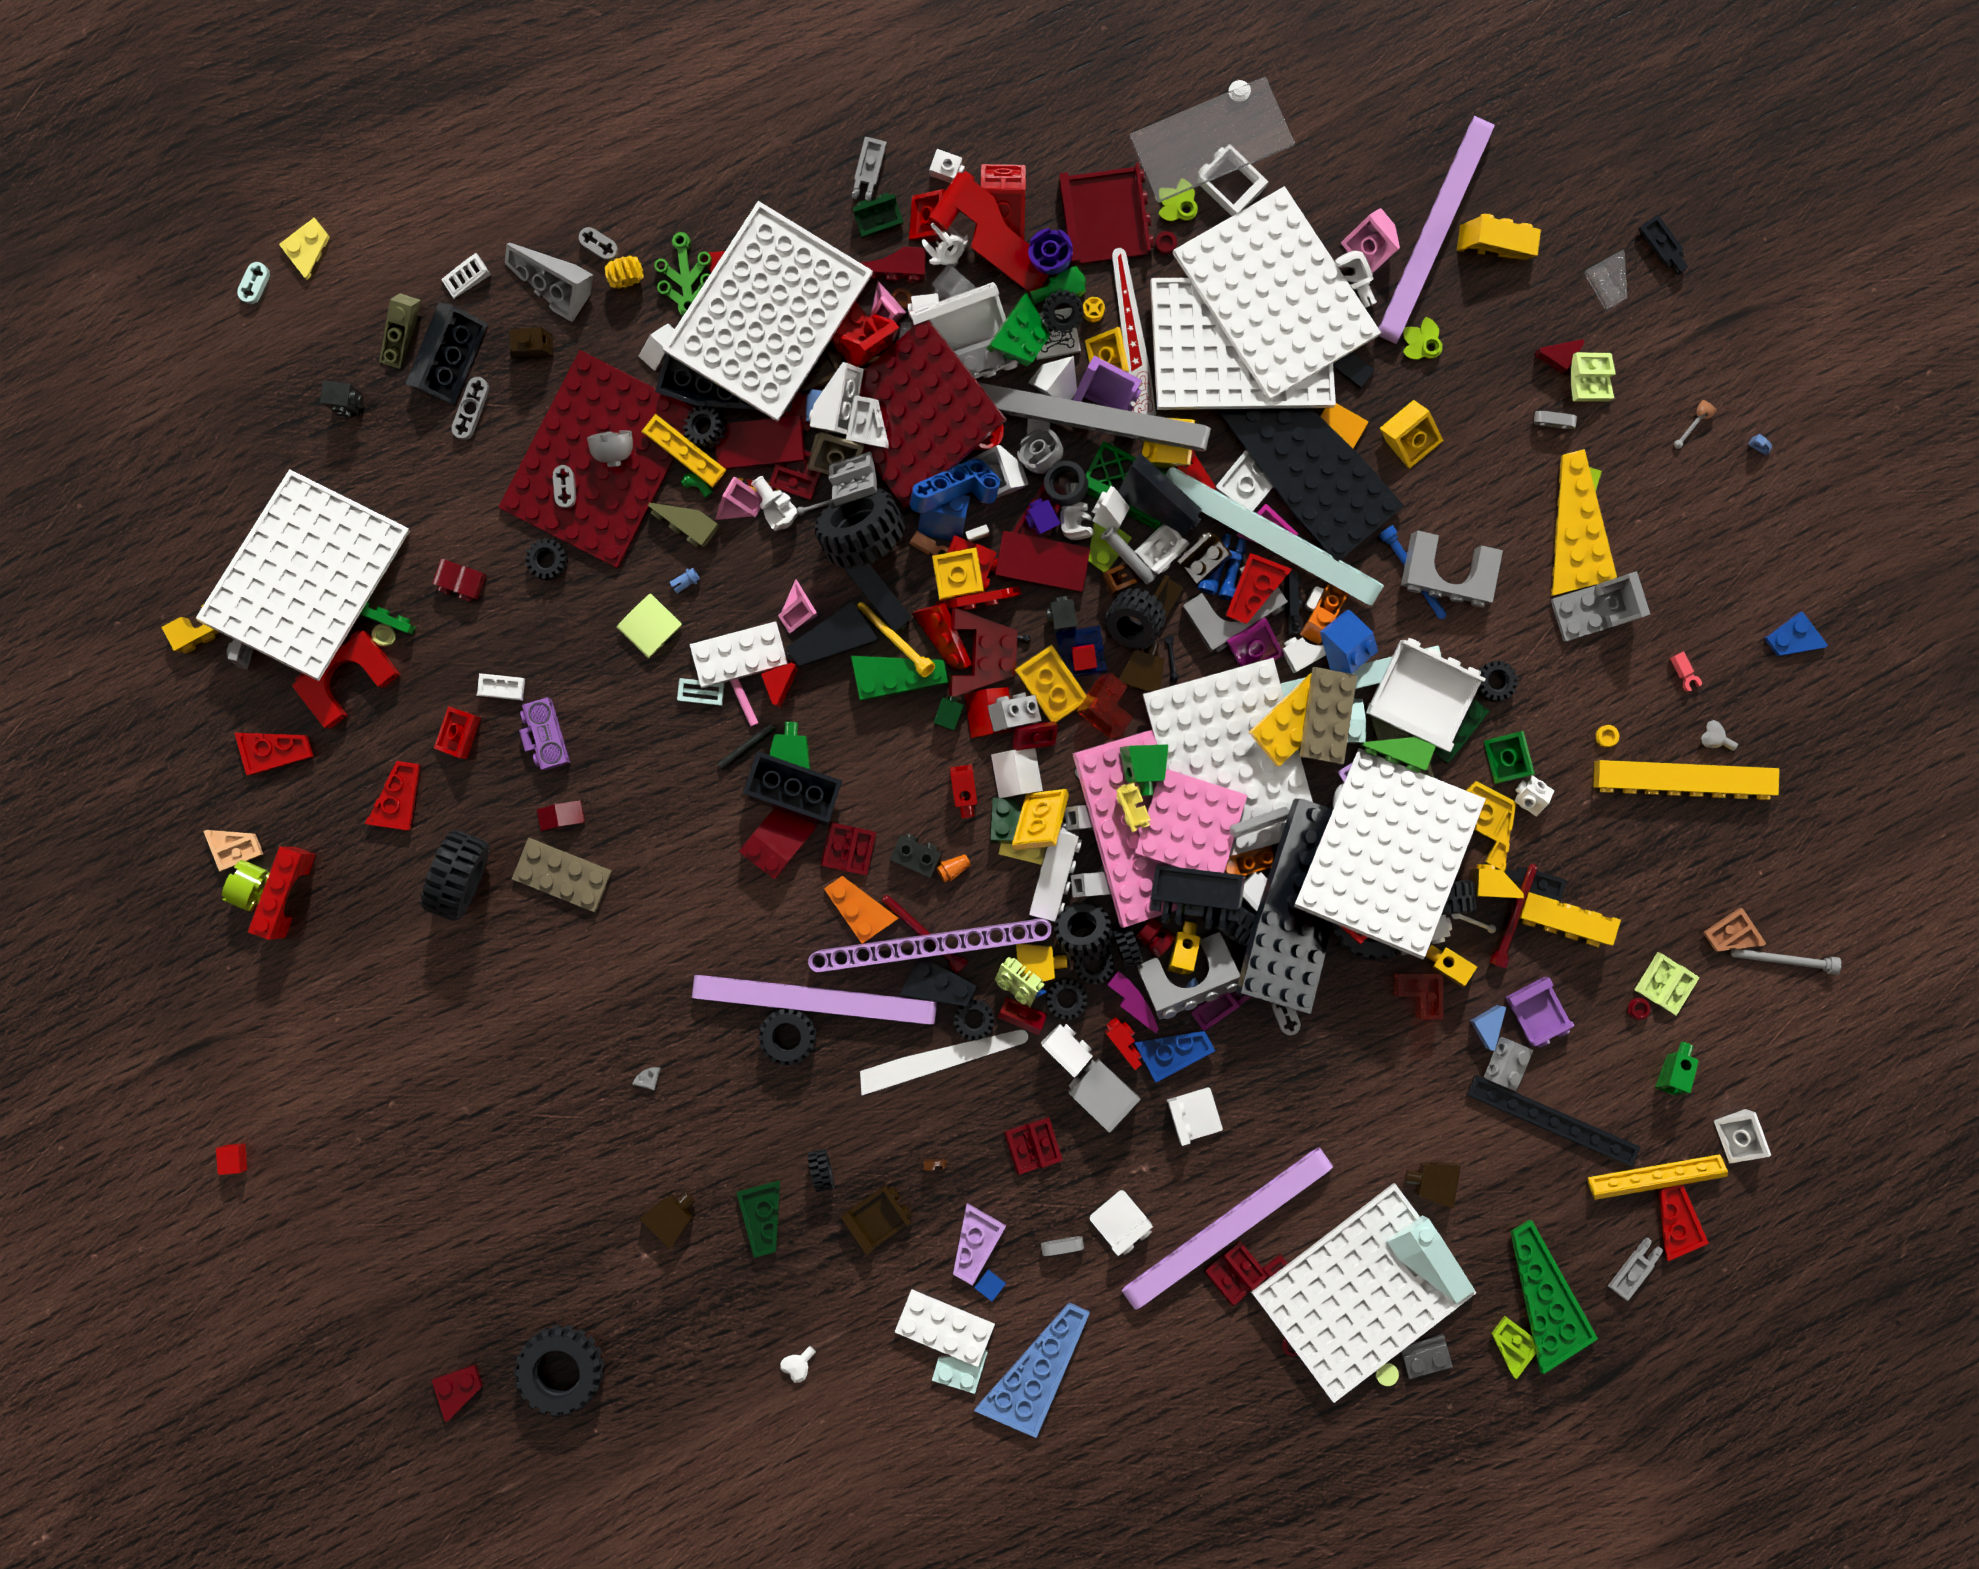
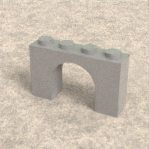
M1416 531L1411 534L1401 586L1408 587L1407 590L1410 592H1429L1428 595L1441 598L1442 595L1447 596L1453 602L1462 603L1463 600L1469 601L1475 607H1484L1493 603L1503 550L1482 545L1475 548L1467 579L1462 584H1450L1444 581L1435 569L1434 559L1439 535Z
M1244 566L1238 570L1240 577L1243 572ZM1277 587L1247 624L1228 622L1218 617L1202 593L1184 604L1182 609L1209 651L1212 652L1216 649L1217 652H1220L1229 646L1226 641L1227 639L1270 613L1273 616L1277 615L1285 609L1283 605L1288 601Z
M1087 805L1067 807L1065 809L1067 830L1089 829L1094 831ZM1103 865L1094 873L1071 875L1073 898L1111 895Z
M1220 932L1200 940L1202 952L1209 965V972L1205 980L1195 987L1180 988L1173 985L1167 979L1158 957L1137 965L1140 977L1159 1020L1172 1018L1180 1011L1191 1010L1197 1004L1204 1001L1210 1002L1221 994L1236 991L1240 974Z

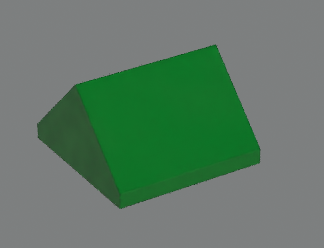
M1524 731L1484 740L1495 784L1535 774Z

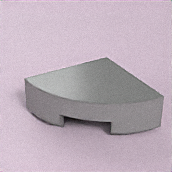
M651 1067L643 1070L636 1076L633 1085L655 1090L661 1068Z

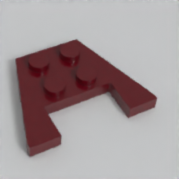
M952 608L951 628L974 629L972 675H950L949 695L957 696L1015 676L1018 631L969 612Z

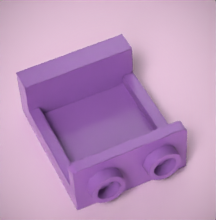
M1094 356L1083 375L1073 400L1082 402L1085 397L1101 406L1132 411L1134 406L1130 404L1132 401L1136 402L1142 390L1138 388L1142 380Z
M1543 977L1505 997L1529 1044L1539 1048L1551 1042L1550 1039L1556 1035L1562 1037L1568 1034L1570 1028L1574 1026L1561 1006L1552 988L1554 985L1549 977Z

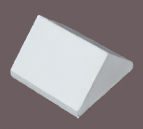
M1035 748L1019 751L1010 750L991 755L999 798L1043 791Z
M1744 1109L1714 1121L1729 1163L1771 1156L1756 1112Z

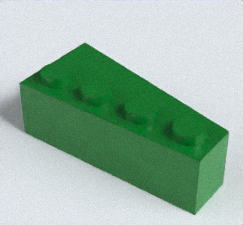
M851 656L861 702L948 684L944 660H931L935 663L933 672L927 677H922L916 671L915 663L909 658Z

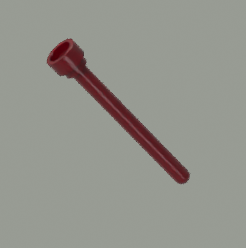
M1530 864L1520 889L1524 894V898H1517L1499 950H1496L1495 954L1492 953L1489 962L1499 967L1507 968L1509 963V954L1507 952L1537 872L1535 864Z
M889 895L883 896V903L919 936L931 934ZM926 940L931 947L936 949V943L933 940ZM952 953L941 955L949 962L950 970L956 975L968 963L962 956H955Z

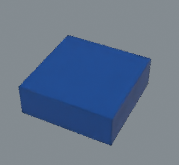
M988 1269L974 1288L990 1301H993L1006 1282Z

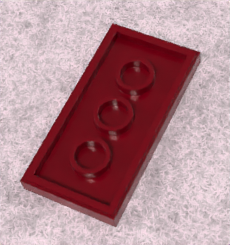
M800 415L781 417L778 422L770 418L727 423L724 426L727 428V432L722 433L725 435V438H719L721 442L719 445L715 443L716 462L725 469L805 461L802 416Z
M1003 531L995 575L1083 592L1091 548Z

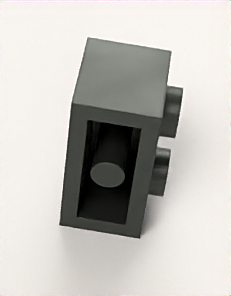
M323 380L321 404L337 412V415L351 417V414L359 415V409H362L364 398L359 390L351 384Z
M1068 596L1054 598V602L1050 603V608L1046 611L1048 624H1052L1053 632L1060 633L1076 630L1077 621L1073 599L1068 600Z
M906 833L905 837L900 835L890 860L931 878L942 854L938 852L939 847L928 842L926 846L917 843L919 838Z

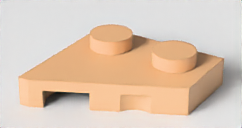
M214 830L204 831L219 871L234 867L240 860L249 861L264 855L256 834Z

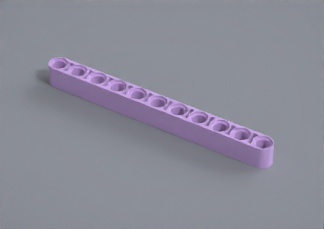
M1476 116L1473 117L1378 329L1381 334L1379 337L1397 344L1493 131L1494 124Z
M1034 919L823 949L814 952L809 957L808 964L813 971L823 972L1042 941L1050 936L1052 926L1046 919ZM1037 924H1045L1048 932L1045 935L1037 934L1035 931ZM1015 927H1022L1025 930L1023 938L1020 939L1014 936L1013 929ZM993 930L1002 932L1003 939L996 942L991 938ZM972 933L978 934L981 942L977 945L971 944L969 935ZM950 936L956 937L958 939V946L955 948L949 947L947 945V938ZM931 939L936 943L934 951H928L925 948L926 940ZM907 942L913 945L914 951L912 954H906L903 951L902 946L904 943ZM882 946L890 947L892 951L890 957L882 956L880 952ZM860 949H866L869 952L868 960L859 958L858 952ZM838 952H843L847 955L846 963L842 964L837 961L836 955ZM816 955L824 957L825 965L823 967L815 964L814 958Z
M694 975L692 998L923 1024H935L937 1002L931 1000Z
M1321 1148L1311 1151L1122 1289V1293L1135 1310L1141 1308L1330 1171L1333 1165Z

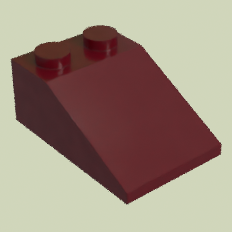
M773 809L739 852L770 877L777 879L818 826L809 820Z

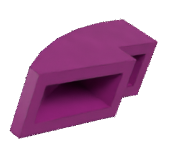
M1117 970L1107 982V985L1124 997L1119 1005L1156 1033L1158 1027L1147 1002L1131 981Z
M1236 991L1232 993L1226 992L1219 995L1213 1001H1205L1193 1010L1191 1014L1205 1031L1240 1007L1242 1003L1251 997Z

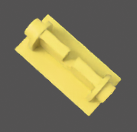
M1134 782L1122 785L1116 790V797L1125 812L1126 824L1131 828L1132 832H1135L1140 827L1149 826L1151 819L1145 805L1140 807L1136 805L1143 801L1138 786H1135Z

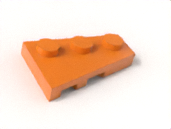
M841 876L824 888L862 944L899 919L844 876Z

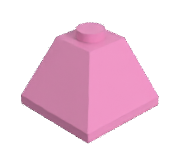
M1381 208L1365 218L1341 242L1347 252L1355 250L1363 252L1372 274L1400 248L1395 224Z

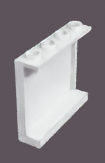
M994 282L909 312L913 325L930 319L953 351L993 338L1006 320L998 295L999 291ZM1003 357L1005 363L1000 364L1001 367L999 369L979 371V375L974 378L994 376L996 371L1003 368L1004 370H1011L1017 367L1018 362Z
M1414 639L1400 640L1366 713L1408 734L1432 743L1444 751L1451 752L1454 746L1452 741L1480 683L1485 682L1486 678L1481 677V672L1472 667H1469L1468 670L1461 667V662L1451 657L1446 660L1440 657L1441 653L1435 649L1428 648V650L1421 648V643Z

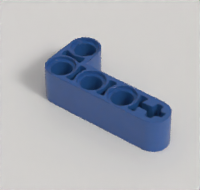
M971 459L915 484L912 489L910 507L918 513L927 512L969 492H972L983 503H993L997 498L1000 479L984 461Z

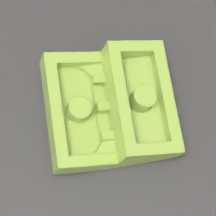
M1611 353L1573 354L1571 365L1573 401L1609 402L1614 399L1610 377L1616 373Z
M650 593L619 623L617 628L646 657L650 658L664 645L668 638L681 628L682 624Z
M1657 952L1636 986L1635 991L1677 1016L1700 977L1685 967L1678 965L1662 953Z

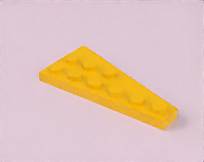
M1585 449L1561 456L1551 596L1617 578Z

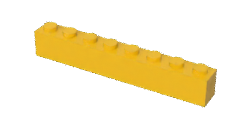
M1598 760L1594 761L1593 788H1600V792L1614 793V789H1623L1625 794H1636L1637 790H1645L1647 795H1659V791H1667L1669 796H1681V792H1690L1691 797H1703L1704 793H1712L1714 798H1726V794H1734L1736 799H1748V795H1757L1756 799L1770 800L1771 796L1779 794V768Z

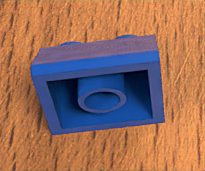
M962 495L921 513L918 531L925 536L951 541L954 535L962 538L970 496Z
M1346 610L1320 631L1330 670L1352 674L1378 652L1373 631L1350 610Z

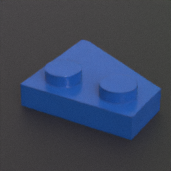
M1803 611L1797 613L1764 638L1777 656L1821 649L1828 646Z

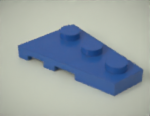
M1205 1031L1135 1042L1155 1082L1215 1051Z

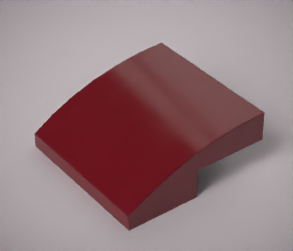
M805 451V461L776 464L769 486L812 500L822 473L807 469L811 452Z
M830 822L821 866L867 876L876 832Z
M1044 1118L1004 1131L1017 1175L1063 1161L1050 1118Z
M1241 1241L1235 1243L1203 1270L1231 1306L1236 1305L1249 1291H1253L1269 1276Z

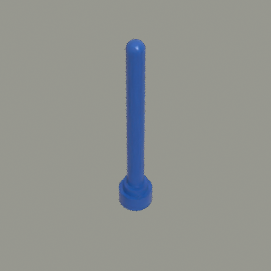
M1392 525L1379 533L1378 536L1382 542L1385 541L1386 544H1390L1405 567L1407 554L1396 539L1398 538L1397 530ZM1421 591L1438 618H1446V612L1436 597L1429 596V592Z

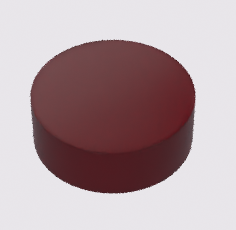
M1163 231L1157 235L1155 249L1158 253L1169 255L1176 249L1177 238L1173 233Z

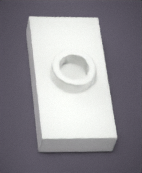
M479 673L477 696L523 701L525 678Z

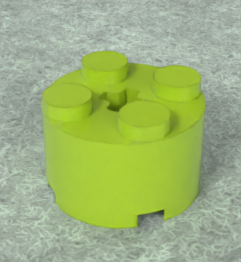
M240 860L234 866L237 871L234 875L229 874L224 884L222 897L225 898L222 900L245 911L252 912L259 903L269 872L245 860Z

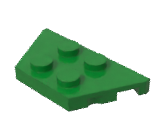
M1027 293L1017 302L986 348L990 352L994 350L1004 353L1003 357L1016 360L1025 366L1030 365L1050 337L1046 326Z

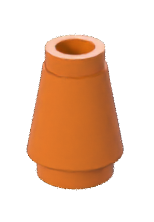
M963 854L940 862L936 870L944 883L947 881L951 882L971 864L967 856Z

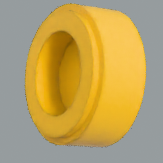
M1602 726L1596 731V742L1604 748L1613 747L1619 741V732L1614 726Z

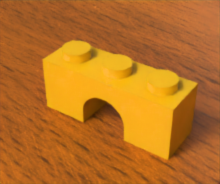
M180 617L162 627L173 650L180 653L183 652V654L196 649L195 645L201 642L207 643L216 638L215 635L220 633L204 624L199 628H194L190 620L184 617Z

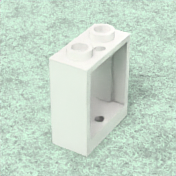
M1229 145L1225 150L1221 148L1213 157L1215 161L1210 166L1206 164L1198 172L1200 176L1197 183L1231 216H1234L1246 209L1266 188L1268 181ZM1227 159L1253 183L1234 205L1208 181Z

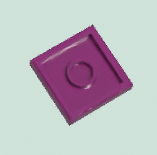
M1265 617L1226 640L1239 667L1274 658L1275 661L1284 656Z

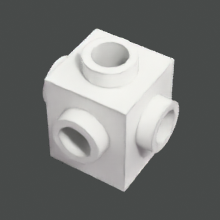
M1531 776L1526 782L1523 780L1516 788L1518 794L1515 802L1537 817L1549 804L1554 790L1543 781Z

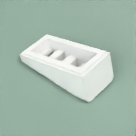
M475 253L441 280L455 299L491 274L478 254ZM476 265L480 271L476 273L472 266ZM468 269L473 276L470 279L465 273V271ZM460 274L466 281L464 284H462L460 279L458 278ZM452 279H454L457 285L459 286V288H457L456 290L450 282Z

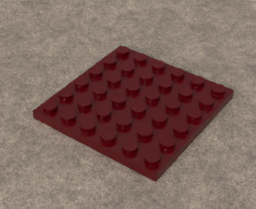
M930 319L915 324L863 371L859 396L879 401L889 448L864 444L862 452L863 454L871 452L876 471L903 507L908 508L910 506L912 489L915 484L953 468L1007 421Z

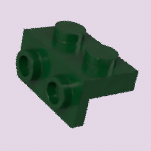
M889 193L879 195L876 200L870 202L864 200L852 208L862 239L904 225L895 194L889 195Z

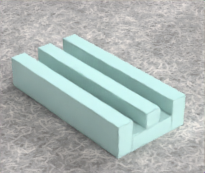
M680 678L678 701L723 705L725 683L710 686L719 687V692L684 688V684L700 685V681ZM683 692L718 696V700L684 697Z

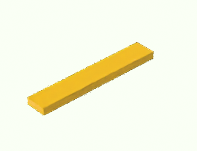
M1719 1154L1588 1177V1184L1596 1200L1727 1177L1728 1170Z

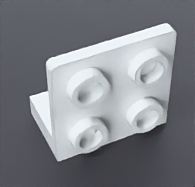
M1209 1087L1167 1099L1179 1142L1182 1146L1190 1144V1140L1222 1131L1223 1128Z

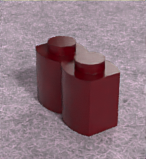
M441 559L432 584L438 586L437 591L448 595L453 591L459 593L457 598L470 602L471 598L478 600L486 574Z

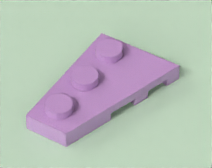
M968 1203L966 1205L953 1275L973 1286L1006 1225Z

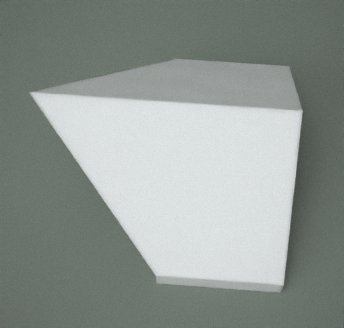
M1074 356L1042 364L1028 383L1044 395L1071 400L1077 391Z

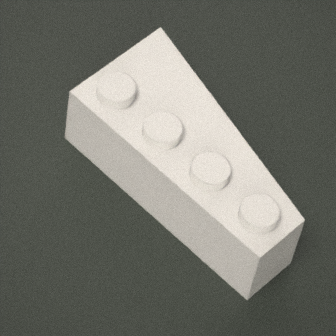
M1066 823L1061 824L1056 846L1046 848L1029 915L1055 921L1060 911L1063 912L1065 903L1061 902L1063 894H1068L1070 882L1067 881L1068 874H1073L1076 861L1072 859L1074 852L1079 853L1082 842L1081 839H1078L1079 830H1067Z

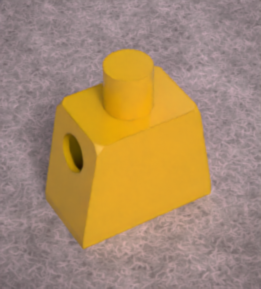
M1185 921L1183 931L1176 934L1166 971L1189 976L1194 971L1201 937L1195 936L1197 924ZM1183 943H1187L1189 949L1184 948Z
M1016 944L1017 961L1022 964L1018 973L1024 966L1026 967L1020 977L1023 978L1029 970L1032 971L1025 981L1033 973L1041 978L1042 982L1055 979L1054 969L1067 968V956H1053L1052 946Z
M1431 944L1425 955L1435 962L1433 966L1435 970L1462 988L1477 969V966L1447 947L1444 951H1441ZM1448 958L1453 963L1452 967L1448 968L1443 964L1444 959Z

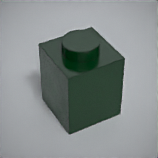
M949 695L947 699L942 697L933 723L955 731L964 705L960 704L961 700Z

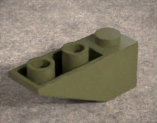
M401 293L390 299L380 363L398 369L402 368L417 323L421 300Z
M655 503L648 504L652 509L650 513L660 521L663 518L670 523L668 527L677 534L682 531L688 536L686 540L696 548L698 545L705 548L720 528L716 522L700 510Z

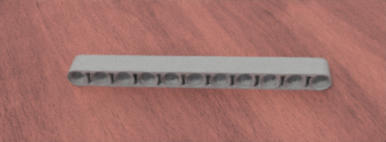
M979 383L1002 414L1196 451H1206L1211 428L1205 425Z

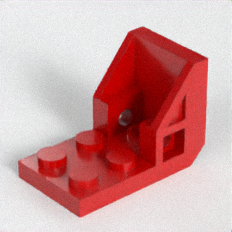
M981 164V187L995 198L1005 225L1024 240L1026 166Z
M855 301L830 341L848 364L861 367L892 345L899 326L894 320L876 314L869 318Z

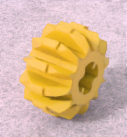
M622 256L619 259L616 258L614 261H610L604 267L606 279L610 287L619 289L621 287L633 286V284L639 283L644 277L641 263L637 257Z

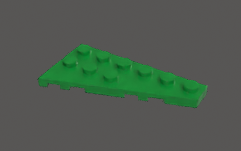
M1527 1220L1510 1232L1539 1370L1541 1374H1545L1598 1338L1533 1221Z

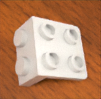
M1123 1190L1118 1191L1090 1215V1221L1109 1242L1113 1251L1118 1256L1122 1253L1124 1255L1129 1253L1134 1248L1133 1243L1139 1238L1144 1240L1152 1232L1150 1230L1153 1227L1151 1222Z

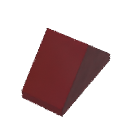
M1584 339L1541 347L1535 352V355L1538 359L1563 374L1571 365L1573 354L1579 353L1584 345Z
M581 800L537 809L541 831L585 823Z

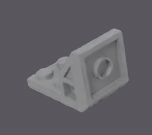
M1637 571L1593 587L1551 599L1564 642L1650 615Z

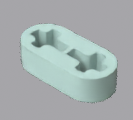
M253 262L248 266L237 293L239 298L247 304L258 302L270 277V272L265 265L260 262ZM260 270L263 272V275L256 277L254 271ZM246 290H251L254 294L247 297L244 293Z

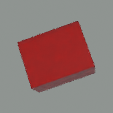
M941 189L912 196L909 240L922 241L925 239L927 242L938 241L940 243L943 241L930 225L932 222L928 217L946 190Z
M793 663L761 674L771 702L778 708H781L799 669Z
M1008 687L984 689L964 694L971 738L1014 732V728L994 732L988 705L996 703L995 699L1009 696L1010 700Z
M448 706L434 749L458 758L467 759L482 717Z

